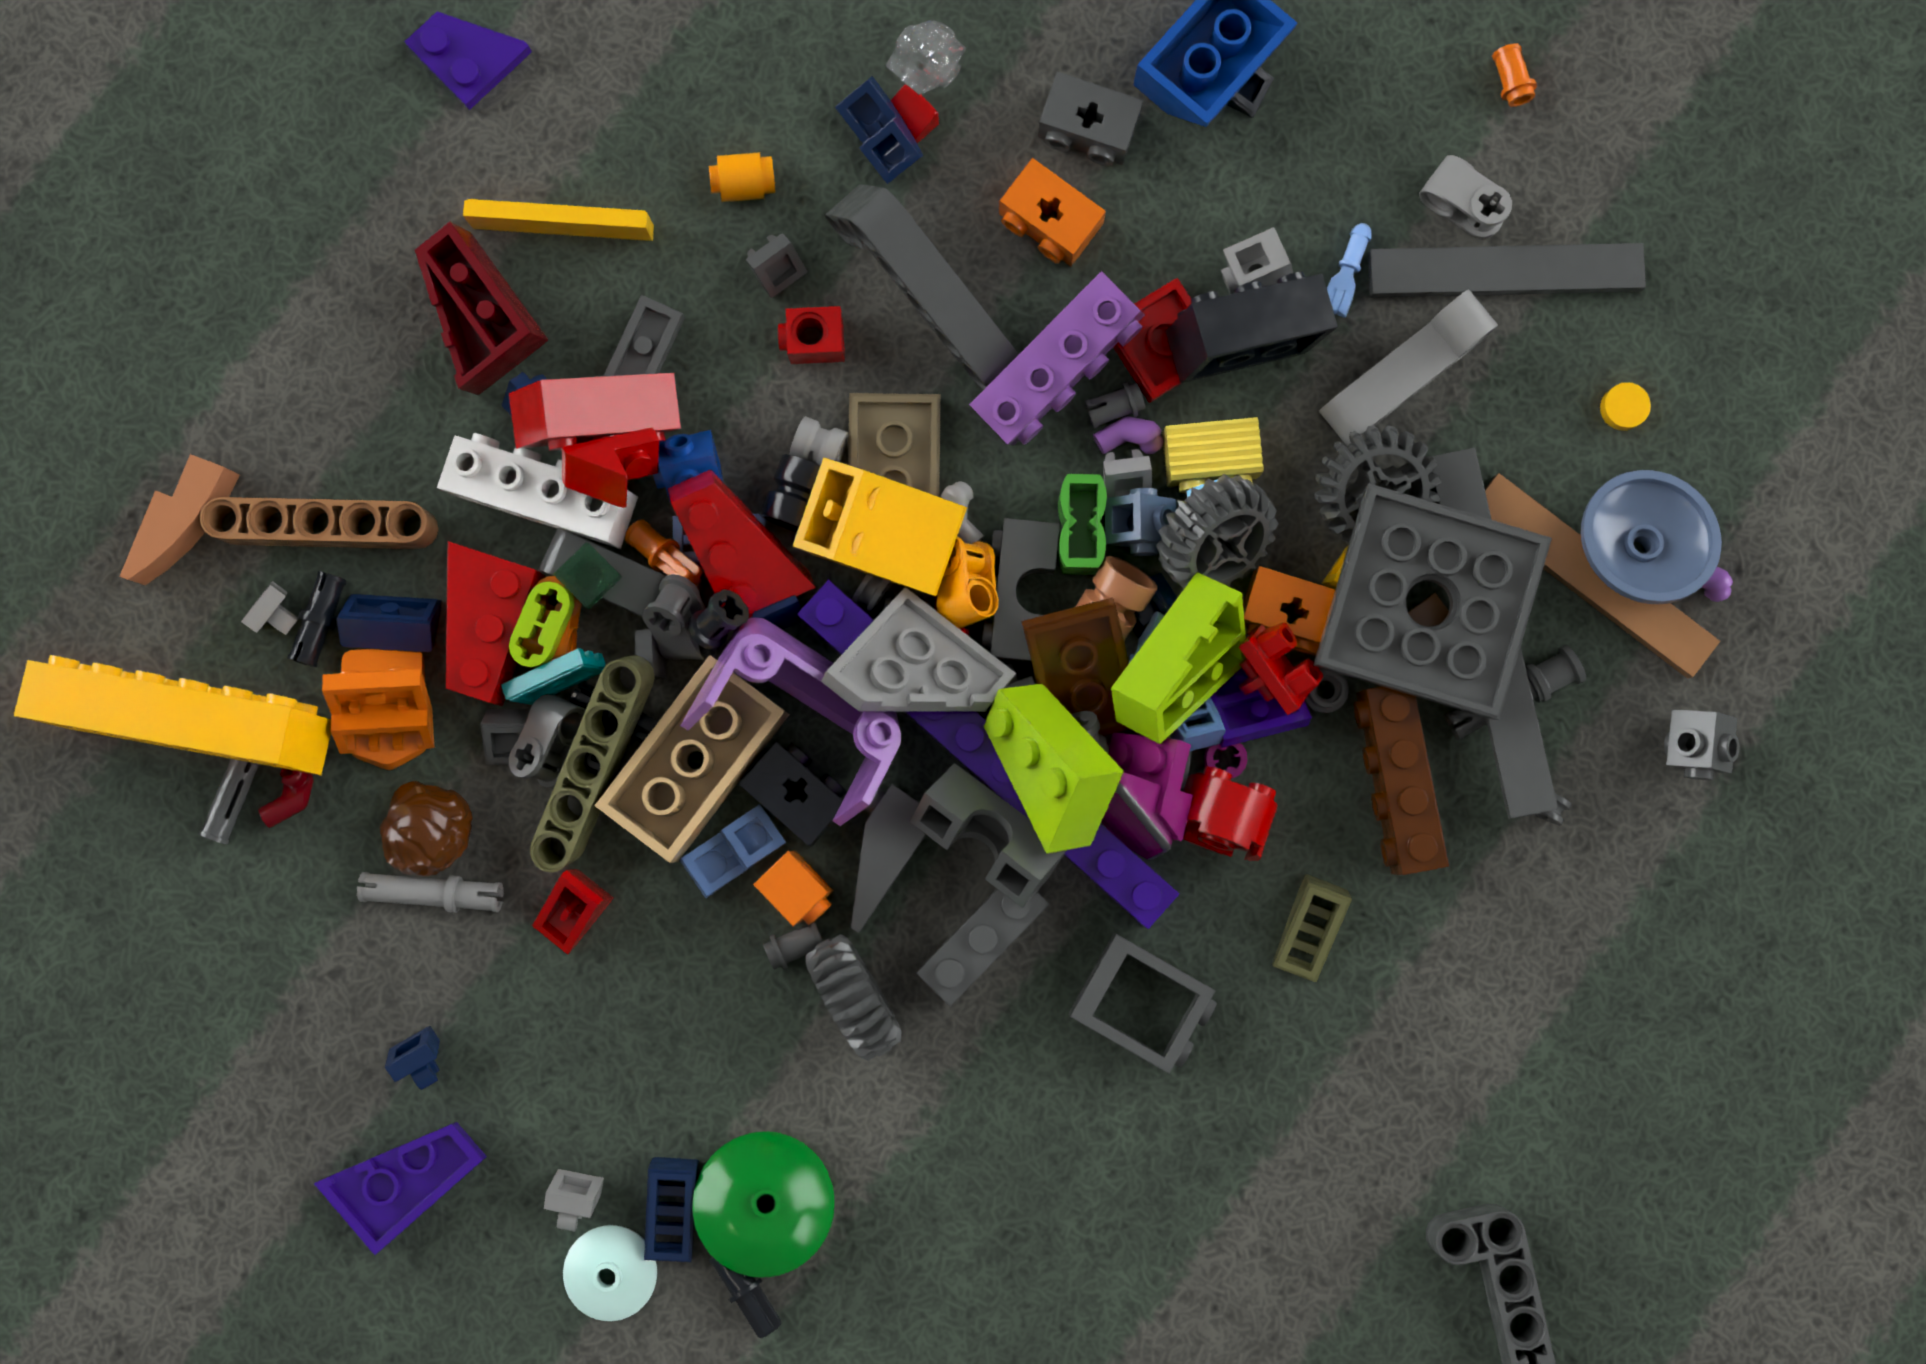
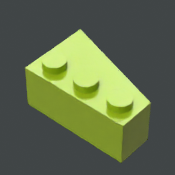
M1196 572L1111 687L1116 722L1161 744L1241 668L1239 664L1246 659L1239 649V645L1246 640L1242 592Z
M1043 684L998 689L984 728L1046 854L1091 846L1124 771Z

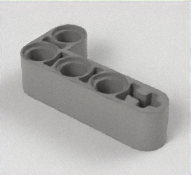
M1468 289L1443 308L1426 326L1331 399L1319 410V413L1348 447L1351 445L1349 439L1350 432L1356 431L1363 436L1368 426L1377 425L1482 342L1498 324Z

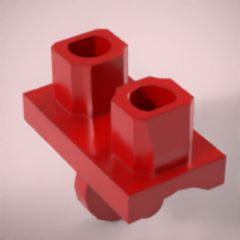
M1283 622L1268 629L1261 624L1251 630L1250 636L1239 645V649L1246 657L1239 665L1248 676L1239 685V688L1244 695L1258 690L1266 702L1275 697L1286 714L1289 715L1298 710L1309 693L1319 685L1323 679V673L1317 666H1313L1314 661L1309 658L1293 667L1284 655L1297 645L1296 636L1287 623Z

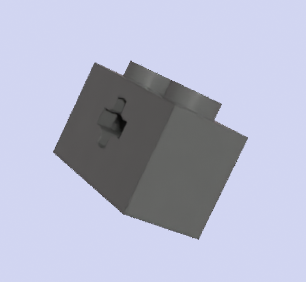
M1057 71L1039 122L1038 137L1045 139L1044 142L1047 146L1058 151L1068 152L1072 148L1087 153V157L1091 161L1100 165L1111 166L1113 162L1123 165L1144 100ZM1087 118H1092L1095 120V122L1091 125V128H1085L1082 126V124L1086 122Z

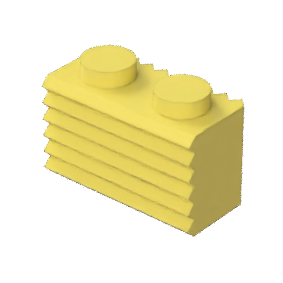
M1258 417L1165 426L1162 432L1167 486H1179L1180 493H1187L1186 491L1190 488L1204 484L1208 478L1213 481L1217 480L1223 474L1230 478L1239 474L1242 478L1252 482V479H1258L1263 473L1264 466L1262 463L1263 457L1261 454Z

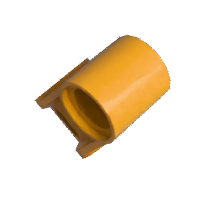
M957 536L949 558L951 564H947L937 592L936 607L939 614L961 629L995 614L998 609L999 599L996 591L994 549L986 542L977 541L970 544L963 542Z

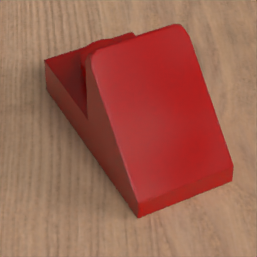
M651 427L563 446L562 482L564 486L617 507L625 508L627 506L628 480L658 473L659 438L655 430Z

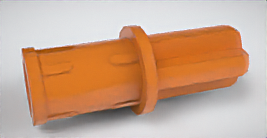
M638 520L628 528L625 534V542L648 559L651 569L657 572L662 571L666 575H681L689 579L696 586L702 581L700 579L703 573L702 568L680 551V545L676 540L666 539L645 520Z

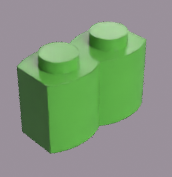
M1067 474L1063 481L1058 499V515L1063 528L1057 547L1058 563L1063 574L1095 575L1104 559L1106 536L1100 521L1106 508L1107 492L1101 475Z

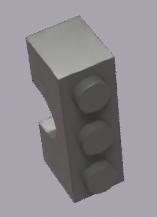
M1004 518L1003 531L994 530L992 548L994 549L995 558H1000L999 574L995 576L999 604L994 614V622L984 621L982 647L984 649H991V654L1002 662L1032 664L1021 621L1043 615L1026 611L1017 600L1016 588L1020 581L1029 575H1054L1059 523Z
M955 763L925 792L909 821L946 850L958 839L967 837L980 840L986 844L994 854L995 863L985 880L1022 908L1051 876L1067 851L1046 854L1030 819Z
M996 889L974 914L917 970L916 974L951 1007L1046 909L1049 903L1036 892L1022 908L1000 890Z

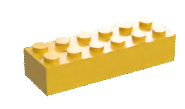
M53 655L49 656L48 664L27 660L14 712L15 717L70 730L322 775L331 736V719L318 716L317 706L297 702L296 699L274 694H267V697L255 695L251 691L223 686L220 689L210 687L207 683L179 678V681L165 679L166 677L144 671L136 670L135 673L122 671L123 669L104 664L92 663V666L80 664V661Z

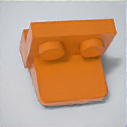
M382 649L349 650L342 656L341 672L339 674H323L322 693L331 713V734L340 754L351 753L359 760L385 770H393L420 756L426 749L434 748L433 709L425 684V663L422 652Z

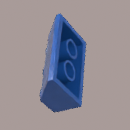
M1195 0L1139 62L1133 85L1166 114L1207 127L1294 30L1297 22L1271 0Z

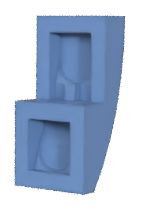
M759 804L723 828L720 833L683 856L680 862L703 896L707 898L786 842Z

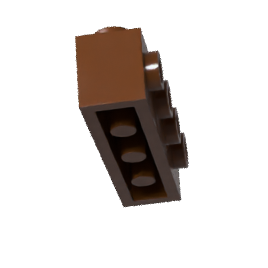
M1383 686L1365 689L1356 693L1358 701L1354 702V715L1358 728L1364 731L1367 747H1363L1362 750L1363 762L1367 774H1372L1376 793H1372L1371 801L1377 821L1381 820L1385 839H1381L1380 848L1385 866L1390 867L1391 874L1406 875L1449 867L1416 696Z

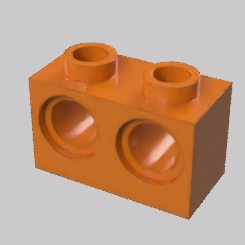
M787 851L753 884L792 926L801 923L803 920L808 926L811 923L813 924L832 905L827 897L834 890L797 851Z

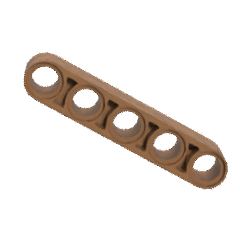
M219 497L207 502L200 514V524L208 535L233 545L420 549L432 544L438 533V523L434 515L418 504L408 501ZM234 511L236 515L235 524L230 530L224 532L222 529L223 518L229 512ZM280 512L282 514L281 526L275 532L269 533L267 527L269 518L273 514ZM327 513L328 526L323 532L315 534L313 531L314 520L320 514ZM368 514H373L375 518L373 529L366 535H360L358 529L360 520ZM419 515L421 518L420 529L414 535L406 536L404 533L405 522L411 516Z

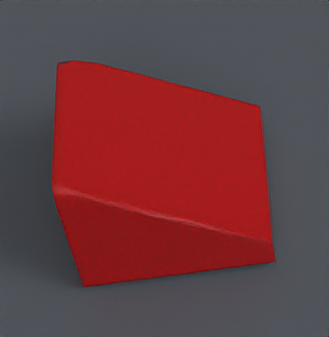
M910 82L902 86L891 99V102L917 143L939 125L938 112Z

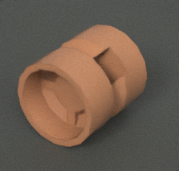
M1107 556L1093 577L1095 589H1086L1075 607L1113 597L1125 641L1137 622L1134 612L1145 610L1157 591V585L1147 574L1134 565L1120 558Z

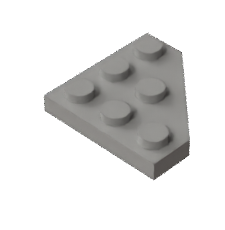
M905 587L826 671L821 682L858 711L985 712L993 703L998 689L1006 688L1016 673Z

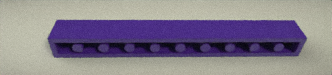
M829 580L797 614L808 627L840 655L874 621ZM903 711L984 785L1029 819L984 728L986 720L976 711ZM1100 824L1091 846L1070 849L1064 854L1072 864L1146 929H1149L1179 895L1174 888L1102 824Z

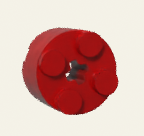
M1206 766L1203 773L1189 775L1183 792L1191 794L1193 797L1183 839L1196 846L1232 857L1234 849L1247 851L1244 860L1259 861L1278 807L1274 801L1276 791L1258 783H1249L1247 787L1232 782V774L1210 766Z

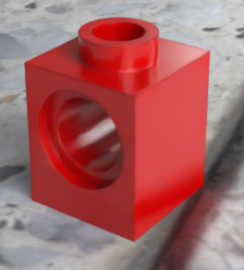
M841 306L785 308L786 323H778V343L780 351H787L791 364L845 362L844 322ZM809 327H816L823 331L821 340L813 345H806L799 340L801 332Z

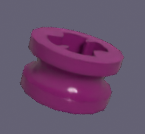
M1241 743L1227 746L1236 752L1232 758L1238 757L1235 768L1229 766L1224 769L1232 774V779L1244 771L1248 761L1247 752ZM1220 744L1209 746L1204 754L1205 767L1217 768L1215 764L1219 760H1213L1214 752L1216 750L1222 752L1227 747L1221 748Z

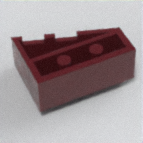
M450 221L415 249L431 304L436 307L443 329L441 336L446 348H449L457 373L454 377L458 389L475 395L481 394L549 341L471 232Z

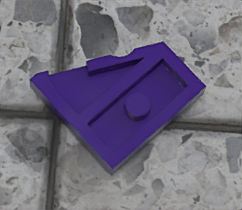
M438 11L404 41L407 47L469 110L532 53L529 45L523 40Z
M1242 668L1211 696L1226 730L1220 743L1221 748L1309 725L1312 718L1305 701L1298 710L1287 715L1275 697L1266 702L1258 690L1244 695L1239 685L1248 676Z

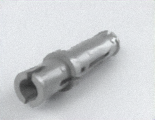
M362 872L358 882L365 883L366 887L357 886L359 902L372 901L444 907L447 912L455 913L460 908L499 912L503 902L497 901L496 897L503 898L504 895L501 882L463 881L462 877L449 875L446 880Z

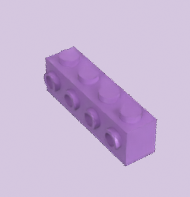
M1101 271L969 405L1008 445H1015L1018 441L1023 445L1027 444L1043 428L1039 421L1052 408L1057 413L1073 399L1076 392L1072 388L1084 376L1090 380L1107 365L1109 359L1105 355L1118 342L1125 346L1140 332L1143 326L1139 321L1145 315Z

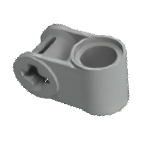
M1448 155L1443 159L1419 192V198L1426 207L1436 214L1446 217L1468 234L1479 239L1494 236L1500 230L1503 221L1508 218L1512 210V199L1504 188L1480 174L1467 161L1454 155ZM1494 197L1498 198L1497 202L1493 201ZM1485 207L1493 211L1488 217L1481 213ZM1476 222L1480 223L1479 227H1476Z

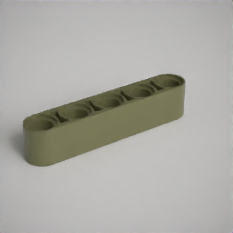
M632 655L614 660L604 667L599 676L531 842V859L542 871L550 873L560 871L579 859L587 846L601 810L595 807V804L616 776L653 687L654 670L649 661L643 657ZM623 667L629 668L635 675L636 683L633 690L625 688L620 682L619 675ZM605 710L611 711L616 716L618 721L616 732H611L605 728L602 721ZM587 752L592 753L599 760L600 771L598 774L592 773L586 767L585 756ZM569 795L575 796L580 800L583 808L581 816L575 815L569 809ZM552 837L559 839L565 847L564 857H560L553 852L551 848Z

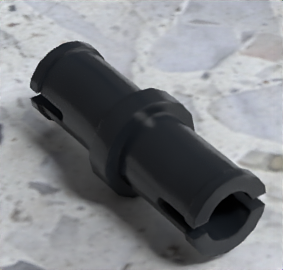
M321 571L317 572V578L306 609H300L298 619L302 621L291 652L287 657L289 660L304 665L308 664V666L317 668V662L328 630H334L337 621L333 619L342 590L347 583L343 578L329 573L326 575V573Z

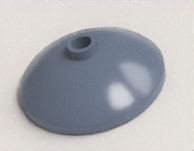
M1637 470L1612 478L1592 496L1585 508L1581 522L1582 546L1593 571L1612 590L1637 602L1668 604L1685 599L1699 590L1710 579L1720 559L1721 532L1712 508L1695 488L1687 482L1667 473L1653 470ZM1633 542L1642 544L1645 553L1638 552Z

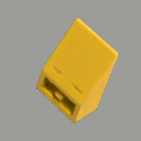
M823 457L793 547L816 557L936 597L967 507L866 470Z

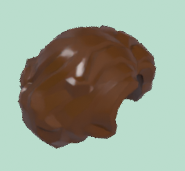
M411 781L401 785L394 792L387 817L380 825L379 830L386 861L394 869H398L405 875H437L446 868H450L468 847L472 828V812L467 801L454 790L425 785L419 781Z

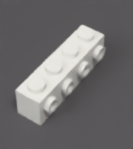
M473 433L471 440L454 436L437 485L438 489L458 498L556 529L560 528L572 534L621 549L638 496L627 490V506L625 508L617 507L566 488L562 482V460L560 459L557 460L556 466L540 462L541 454L526 448L516 449L515 446L513 453L498 449L499 441L481 434Z

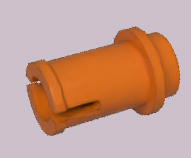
M1513 43L1496 50L1492 57L1495 60L1504 88L1500 93L1502 100L1508 101L1510 107L1520 106L1533 100L1536 96L1534 90L1537 88V83L1535 79H1530L1521 45Z

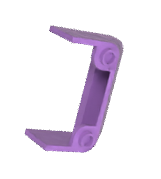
M756 617L749 618L743 626L738 627L734 631L680 725L689 730L714 706L732 672L753 683L770 681L853 734L856 747L866 756L833 819V822L839 826L871 804L901 743V732L896 711H858L821 682L826 671L834 664L833 662L771 622Z

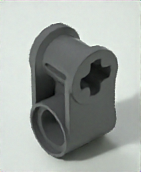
M666 575L659 584L660 593L655 602L649 603L642 614L645 624L658 644L661 655L669 660L705 661L709 655L714 657L718 649L711 650L700 646L694 641L688 630L689 618L698 610L706 609L698 588L693 582L681 575Z
M545 694L535 700L530 708L528 719L518 741L510 752L509 768L515 776L524 779L533 777L543 787L554 789L586 709L553 694ZM527 754L535 757L534 761L525 759L524 755ZM547 764L557 767V771L554 772L547 769Z

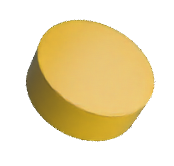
M1629 382L1620 383L1607 391L1600 404L1601 416L1606 424L1613 429L1621 431L1631 430L1643 423L1648 417L1651 408L1647 392L1639 385Z

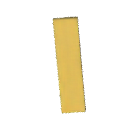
M479 199L464 200L463 217L473 229L653 241L654 225L645 210Z

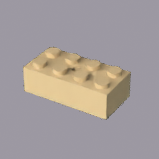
M711 655L707 657L595 804V807L669 863H676L681 859L790 715L732 672L714 706L689 730L681 727L682 721L717 662ZM696 751L704 755V762L700 769H692L688 764L690 754Z

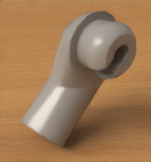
M962 481L948 485L944 489L941 498L967 507L958 537L963 542L970 544L981 541L984 535L967 519L968 504L973 499L972 488Z

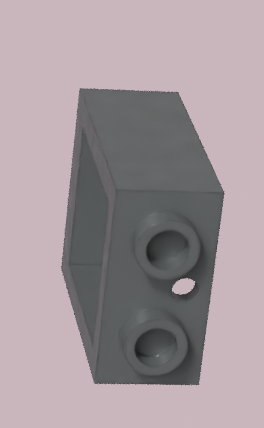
M1113 932L1068 1014L1071 1018L1170 1074L1174 1065L1181 1068L1186 1062L1194 1046V1043L1189 1041L1191 1034L1197 1024L1203 1027L1206 1025L1214 1012L1217 1002L1212 1000L1215 993L1214 989ZM1127 954L1196 993L1163 1054L1158 1053L1093 1015Z

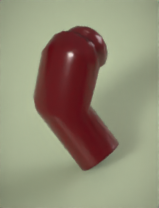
M282 768L280 776L283 777L282 795L258 809L260 817L267 827H274L303 811L308 806L314 782L311 773Z

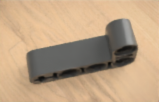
M1483 1204L1435 1216L1426 1228V1240L1429 1247L1443 1260L1453 1265L1479 1261L1502 1364H1529L1528 1358L1535 1364H1556L1522 1221L1515 1214L1498 1204ZM1505 1218L1507 1226L1505 1233L1497 1239H1490L1488 1235L1490 1224L1495 1219ZM1451 1228H1459L1461 1231L1459 1243L1451 1249H1443L1442 1238L1444 1233ZM1516 1265L1517 1276L1514 1282L1507 1286H1501L1499 1283L1501 1271L1505 1267ZM1520 1313H1527L1528 1323L1526 1327L1518 1333H1511L1510 1324L1512 1319ZM1520 1350H1526L1527 1356L1523 1354Z

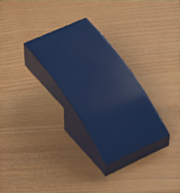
M873 76L835 106L836 110L863 143L859 149L887 184L923 156L909 128Z

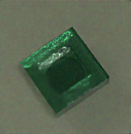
M588 542L581 546L553 574L587 609L596 604L622 578L620 573Z

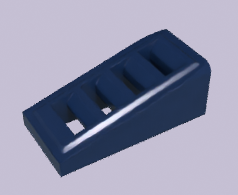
M665 1157L652 1158L648 1168L644 1260L692 1262L695 1228L692 1204L694 1189L698 1179L699 1160ZM660 1180L685 1181V1183L660 1182ZM659 1196L685 1197V1202L659 1201ZM658 1216L684 1217V1223L658 1221ZM656 1235H682L683 1243L656 1241Z

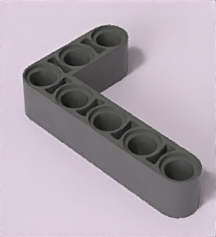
M859 184L825 214L829 224L848 245L868 250L872 253L968 375L982 390L1019 355L907 210L890 191L883 187Z

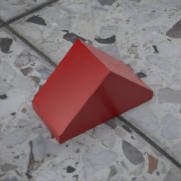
M579 869L565 870L560 875L532 926L568 955L614 898Z

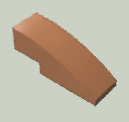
M190 454L173 496L171 497L155 490L119 577L147 585L171 568L204 535L205 531L200 524V514L204 505L213 498L229 497L240 475L223 466Z

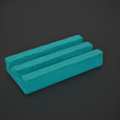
M577 648L503 683L501 686L506 700L533 705L535 700L542 695H555L600 674L606 663L602 653L594 654L593 651L588 650L584 652L583 649Z

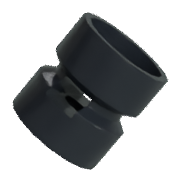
M782 455L773 478L778 484V488L768 491L759 515L775 525L797 533L820 465L796 456Z

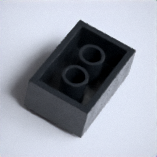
M1294 272L1279 278L1276 281L1277 284L1262 287L1260 281H1255L1234 289V294L1219 297L1217 291H1211L1190 300L1191 305L1177 314L1178 318L1165 331L1180 383L1302 355L1311 350L1338 327L1323 275L1317 274L1305 277L1304 272Z

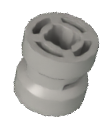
M805 416L797 428L789 455L811 461L820 466L823 457L840 462L847 444L848 432L838 428L831 430L823 429L817 420Z

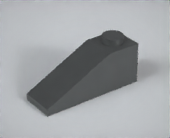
M891 784L887 792L879 787L871 804L864 809L870 814V817L865 822L851 928L858 933L863 929L926 836L924 832L909 822L919 802L893 784Z

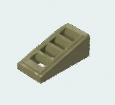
M1305 874L1272 965L1302 978L1317 982L1352 901L1349 891ZM1316 895L1333 902L1332 908L1329 909L1311 902L1313 896ZM1306 912L1326 919L1325 927L1305 920ZM1300 930L1319 937L1318 945L1296 937L1298 931ZM1293 947L1314 955L1312 963L1289 955L1291 948Z

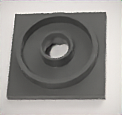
M1369 483L1364 491L1313 666L1492 720H1500L1552 538ZM1423 581L1434 582L1446 591L1450 601V608L1447 617L1439 625L1432 627L1420 625L1408 614L1406 608L1407 594L1416 583Z

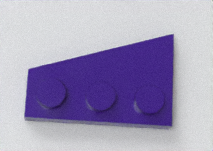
M454 1122L315 1182L314 1185L370 1251L376 1255L487 1156L459 1123Z

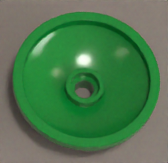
M769 1131L745 1134L724 1144L704 1165L694 1189L692 1204L693 1220L704 1247L715 1260L726 1268L750 1277L779 1276L798 1268L808 1261L818 1251L827 1237L834 1215V1190L831 1178L816 1153L796 1138ZM763 1194H768L774 1199L773 1210L766 1214L761 1213L756 1206L757 1199Z

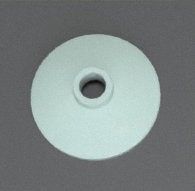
M604 1225L589 1230L576 1240L564 1262L563 1281L570 1300L582 1313L601 1321H618L632 1316L648 1302L657 1281V1263L653 1260H644L645 1239L629 1228L618 1225ZM605 1268L612 1270L615 1274V1282L613 1284L603 1283L599 1276L600 1270Z

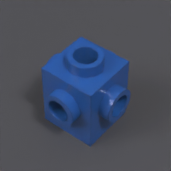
M711 430L690 435L677 434L664 442H659L658 473L653 474L657 489L666 488L669 501L668 488L710 469L723 482L722 468Z

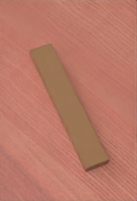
M1500 473L1495 475L1486 486L1485 493L1492 520L1552 538L1543 567L1545 571L1687 679L1695 676L1720 643V640L1671 603L1647 604L1637 602L1618 594L1608 587L1591 568L1583 550L1581 535Z

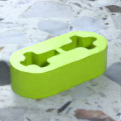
M550 581L542 582L530 592L509 643L510 654L520 665L536 668L550 662L555 655L575 604L572 593L564 585ZM554 590L558 592L556 600L562 603V608L560 611L551 610L544 623L541 620L546 611V606L540 603L541 597L543 595L551 596ZM541 627L543 629L538 638V643L544 647L542 654H532L530 659L526 657L528 650L522 646V641L524 638L533 639L538 628Z

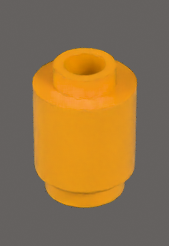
M760 152L717 156L718 165L709 166L711 194L721 193V202L765 199L764 194L775 193L772 156L761 157Z

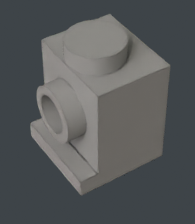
M1274 227L1223 249L1228 267L1220 271L1230 294H1234V289L1250 282L1260 281L1262 287L1277 284L1276 281L1279 278L1293 273L1291 262Z

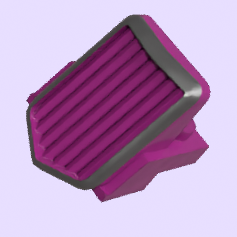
M1113 733L1108 755L1124 773L1101 822L1130 850L1148 860H1152L1170 850L1173 840L1182 841L1193 795L1180 791L1191 744L1168 738L1161 744H1158L1145 736Z

